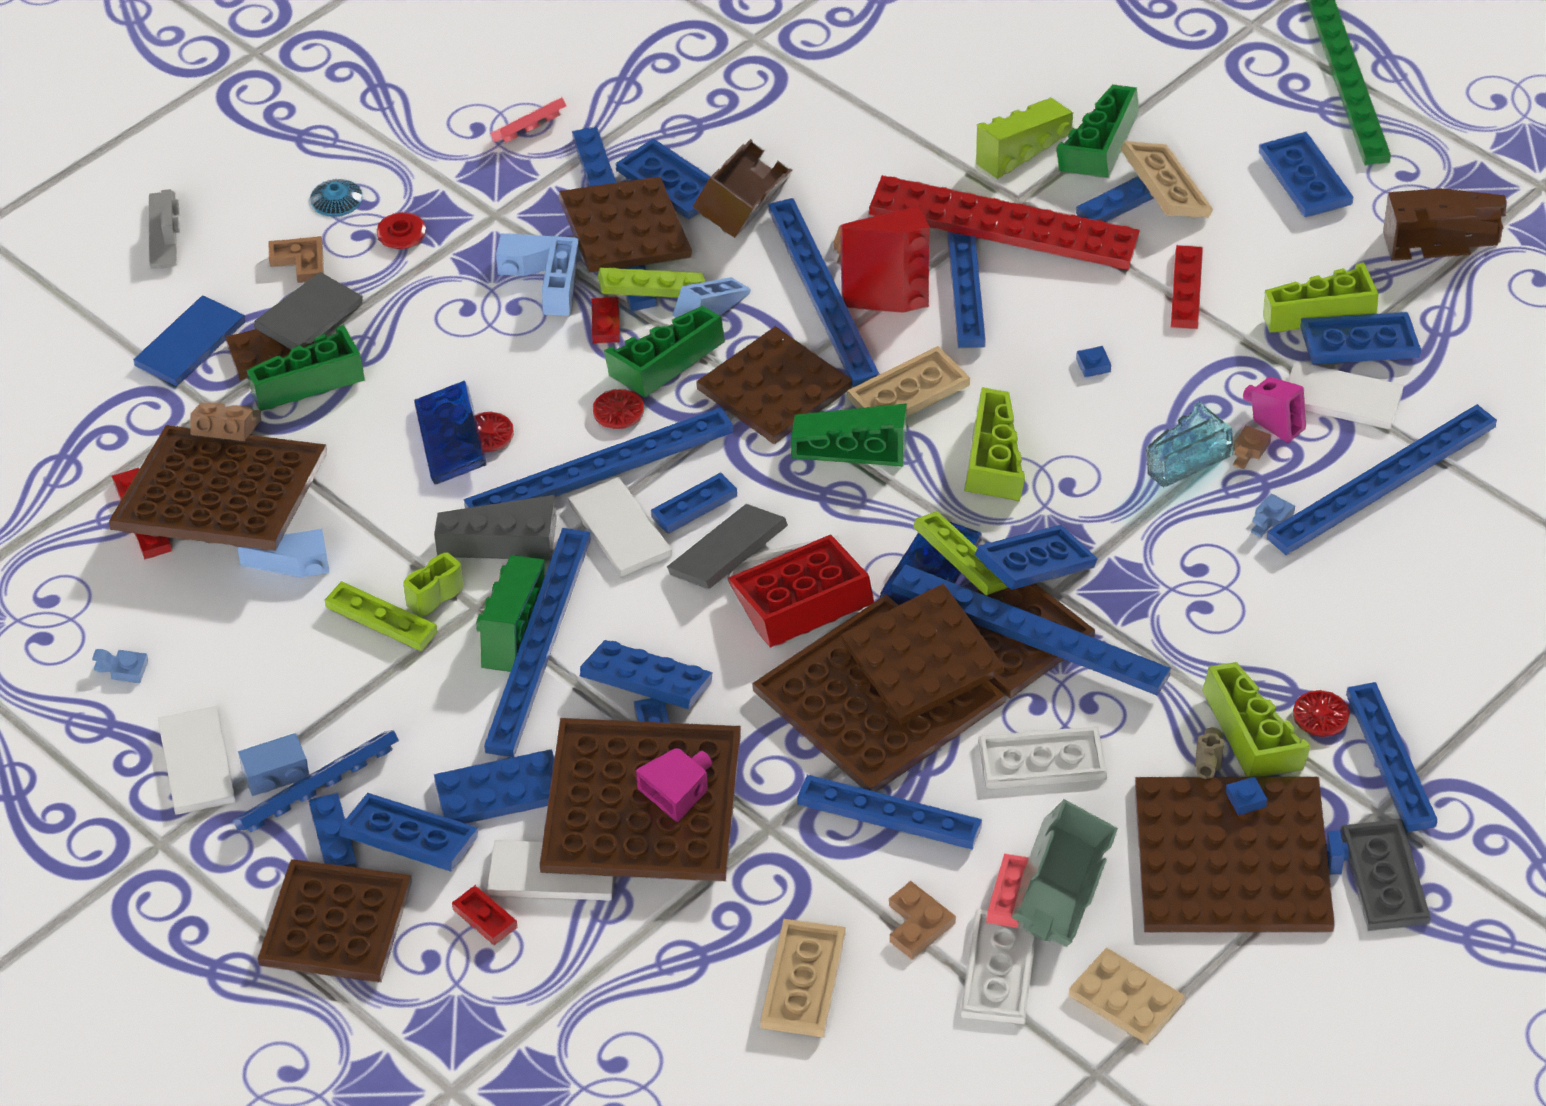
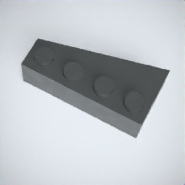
M555 495L438 512L434 531L437 556L448 552L456 558L509 559L510 555L551 560L557 521Z

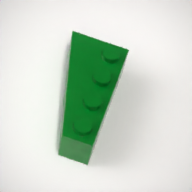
M1112 84L1095 103V109L1090 113H1086L1082 118L1080 126L1077 129L1073 128L1068 133V139L1064 143L1060 142L1056 147L1059 172L1110 177L1121 153L1120 149L1124 141H1126L1139 113L1137 87Z
M701 306L672 319V324L669 326H656L650 329V334L638 340L635 337L625 340V345L616 350L613 346L605 349L604 354L609 376L646 398L725 342L722 318L715 312Z

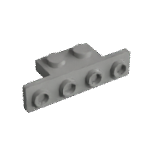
M172 189L149 194L150 268H165L177 265L176 233H180V223L176 215H180L179 201L176 199L175 192Z

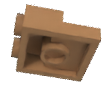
M201 403L190 414L191 435L245 441L260 423L261 410H252L249 406L232 405L226 407L223 403Z

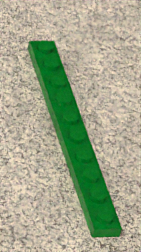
M1306 0L1364 165L1390 163L1391 154L1336 1Z

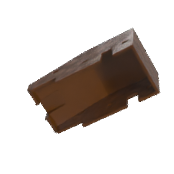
M752 139L745 145L742 144L723 164L721 169H718L709 178L692 206L703 217L711 220L725 233L730 234L734 238L761 211L792 172L791 168H787L779 160L773 168L763 163L760 158L765 150L753 143Z
M1444 188L1388 192L1383 234L1391 261L1412 259L1409 248H1421L1423 258L1471 255L1469 247L1498 245L1501 242L1502 230L1504 229L1501 217L1506 216L1507 200L1505 195Z

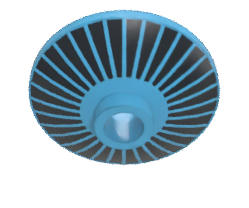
M345 179L325 181L316 186L310 195L312 208L322 215L331 217L343 216L353 212L360 206L363 199L361 188L356 183Z

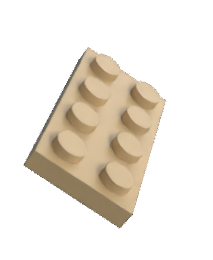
M1124 141L1120 150L1166 215L1209 218L1213 208L1167 144Z
M936 346L847 390L848 399L856 408L907 403L908 417L970 386V377L939 346Z
M783 919L761 1016V1029L824 1037L845 941L846 927Z

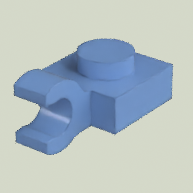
M1271 493L1256 508L1255 517L1252 520L1256 525L1251 529V533L1262 537L1271 526L1275 527L1292 517L1295 512V505Z
M95 649L92 660L96 661L95 671L111 672L113 680L141 683L148 663V656L146 653L118 650L117 655L114 656L107 650Z

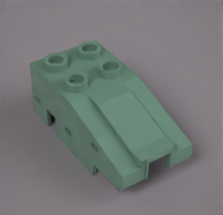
M1065 799L1060 802L1043 819L1023 873L1012 918L1024 924L1023 928L1027 932L1045 942L1054 940L1065 947L1070 945L1076 936L1085 909L1092 902L1107 861L1105 857L1103 859L1102 857L1112 847L1118 828Z

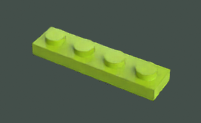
M599 268L597 275L602 294L678 298L682 286L705 282L703 273Z
M938 511L915 519L913 528L986 596L1008 588L1001 579L975 556L977 547Z
M343 581L324 599L326 608L419 651H422L438 633L436 624Z

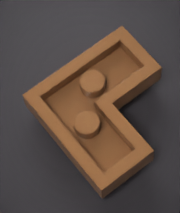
M322 236L268 241L270 267L296 265L298 283L307 282L319 272L324 274Z
M909 881L889 898V906L906 919L904 923L889 934V942L910 959H914L956 924V916L912 881Z

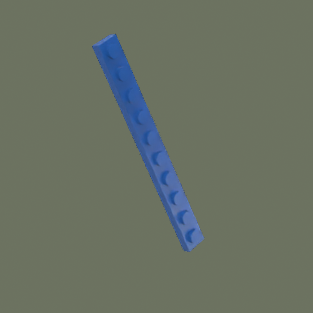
M597 126L572 131V139L588 186L616 183ZM639 265L619 269L646 270L645 265ZM625 295L630 311L657 307V299L654 296Z
M794 198L769 203L768 212L847 376L852 380L853 388L880 375Z
M1478 404L1474 405L1268 530L1267 540L1285 555L1290 554L1496 428L1497 419Z
M720 407L464 499L465 508L550 495H555L556 497L733 433V424Z
M562 528L484 744L485 753L515 757L590 544V532Z
M904 565L892 583V592L910 599L944 583L972 623L1158 696L1170 677V667L909 565Z

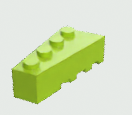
M1051 97L1029 105L1026 111L1015 110L1011 112L1009 117L1002 118L999 116L993 118L990 124L984 122L977 124L976 164L996 179H999L1022 163L1029 161L1044 149H1048L1063 137H1067L1073 128V112Z
M1363 262L1356 264L1355 269L1350 271L1342 268L1335 270L1333 275L1321 278L1317 275L1310 277L1308 282L1304 284L1296 281L1265 290L1263 318L1271 333L1300 329V322L1303 318L1377 314L1379 293Z
M981 388L964 491L1020 501L1025 475L1021 467L1022 459L1021 453L1018 451L1017 431L1014 429V415L1009 392Z
M1237 662L1209 666L1202 691L1246 777H1266L1303 770L1311 747L1305 739H1299L1294 733V726L1288 720L1283 721L1276 713V706L1270 699L1266 700L1260 695L1259 687Z

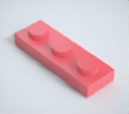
M561 97L491 132L490 135L494 143L503 139L504 143H507L519 137L517 131L524 128L525 132H528L540 126L539 120L545 118L548 122L560 116L559 110L566 107V104Z
M1004 853L987 911L986 923L1018 928L1019 921L1013 919L1012 914L1029 857Z

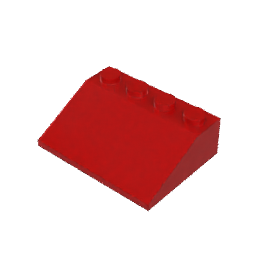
M919 206L841 224V296L847 308L904 313L929 306L930 226Z
M831 534L728 577L730 586L757 633L770 648L781 645L801 634L809 633L815 628L834 622L850 613L860 611L874 603L869 574Z

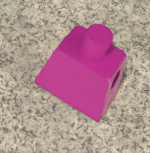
M1268 377L1256 387L1249 385L1244 390L1243 399L1252 403L1254 421L1283 441L1289 443L1306 429L1304 387Z
M675 748L636 770L637 789L678 822L706 793L708 784L705 770L712 766V760L704 751H700L690 758L682 750Z

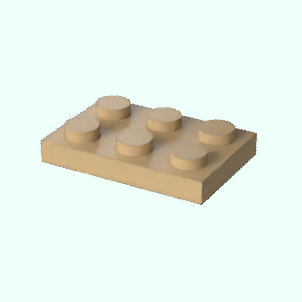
M1107 947L1069 988L1070 997L1145 1044H1148L1184 1004L1185 995Z

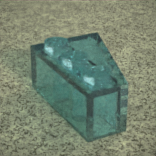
M1199 401L1194 405L1193 412L1188 416H1181L1178 419V425L1172 430H1165L1146 447L1147 474L1165 488L1232 456V428Z

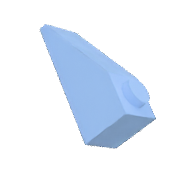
M501 233L496 253L498 275L527 276L546 271L552 236ZM578 247L577 262L581 261V259H582V255H581V252H580V250H579V247Z
M552 236L542 286L543 315L570 316L578 256V238Z
M732 277L682 286L672 316L679 317L701 306L721 316L748 296L751 289Z
M322 529L286 534L283 536L276 551L237 547L240 565L244 567L296 577L329 573Z

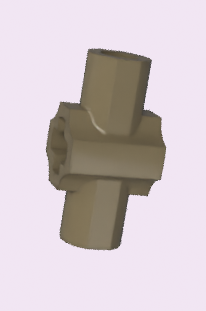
M1215 727L1207 728L1204 731V735L1199 736L1197 740L1196 774L1203 779L1213 778L1215 771L1221 770L1224 750L1223 733Z

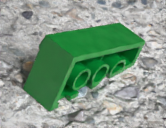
M345 325L335 328L336 333L328 337L322 334L314 338L315 343L305 348L299 345L291 349L289 355L284 358L276 356L248 369L247 374L251 394L258 409L261 411L273 409L283 404L300 401L310 396L324 394L337 388L351 386L364 381L361 355Z
M907 403L795 415L791 436V458L903 467L907 443Z
M510 555L506 566L502 565L499 581L494 582L491 598H486L484 612L478 615L476 630L480 632L481 668L511 672L545 578L544 559Z

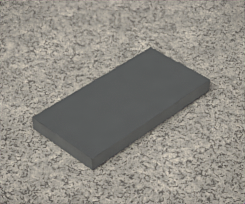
M319 272L257 318L254 322V328L289 349L299 345L305 348L315 340L314 338L322 335L360 306L363 302V296Z
M745 504L667 566L669 574L710 589L788 526L786 518Z
M1402 819L1341 825V837L1343 843L1348 844V862L1367 930L1430 924L1431 916Z

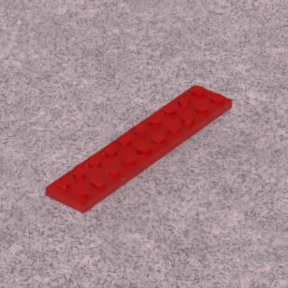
M885 175L881 176L869 206V215L873 216L919 206L930 228L1126 270L1130 268L1140 233L1139 229L1129 226H1120L1101 220L1087 219L1077 215H1068L1049 209H1040L1025 204L1007 202L997 198H988L973 193L955 191L946 187H937Z

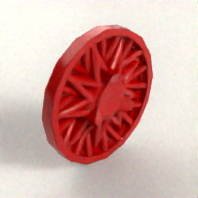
M399 212L384 217L378 223L376 232L378 240L384 246L392 249H405L417 245L424 238L426 227L424 221L419 216L413 213Z
M626 389L606 391L598 396L593 403V416L596 421L602 426L611 429L631 427L639 422L644 415V402L641 397L635 392Z
M496 412L476 414L470 417L462 427V438L465 444L474 451L484 453L495 452L506 447L514 436L513 424L510 419Z
M1323 690L1309 691L1301 695L1296 700L1293 708L1294 721L1299 728L1310 735L1320 737L1333 736L1341 732L1347 726L1350 715L1348 705L1340 696Z

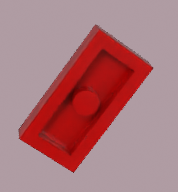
M618 297L591 298L593 344L620 342Z
M476 885L452 902L453 911L493 945H496L518 928L517 920Z

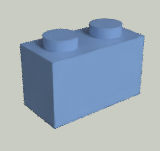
M296 733L238 751L241 769L252 796L294 784L309 775L307 759Z

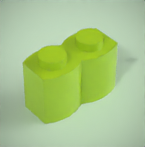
M448 552L442 553L431 559L425 568L418 569L409 574L403 582L406 606L416 615L422 617L435 611L442 601H447L458 595L464 587L461 563Z

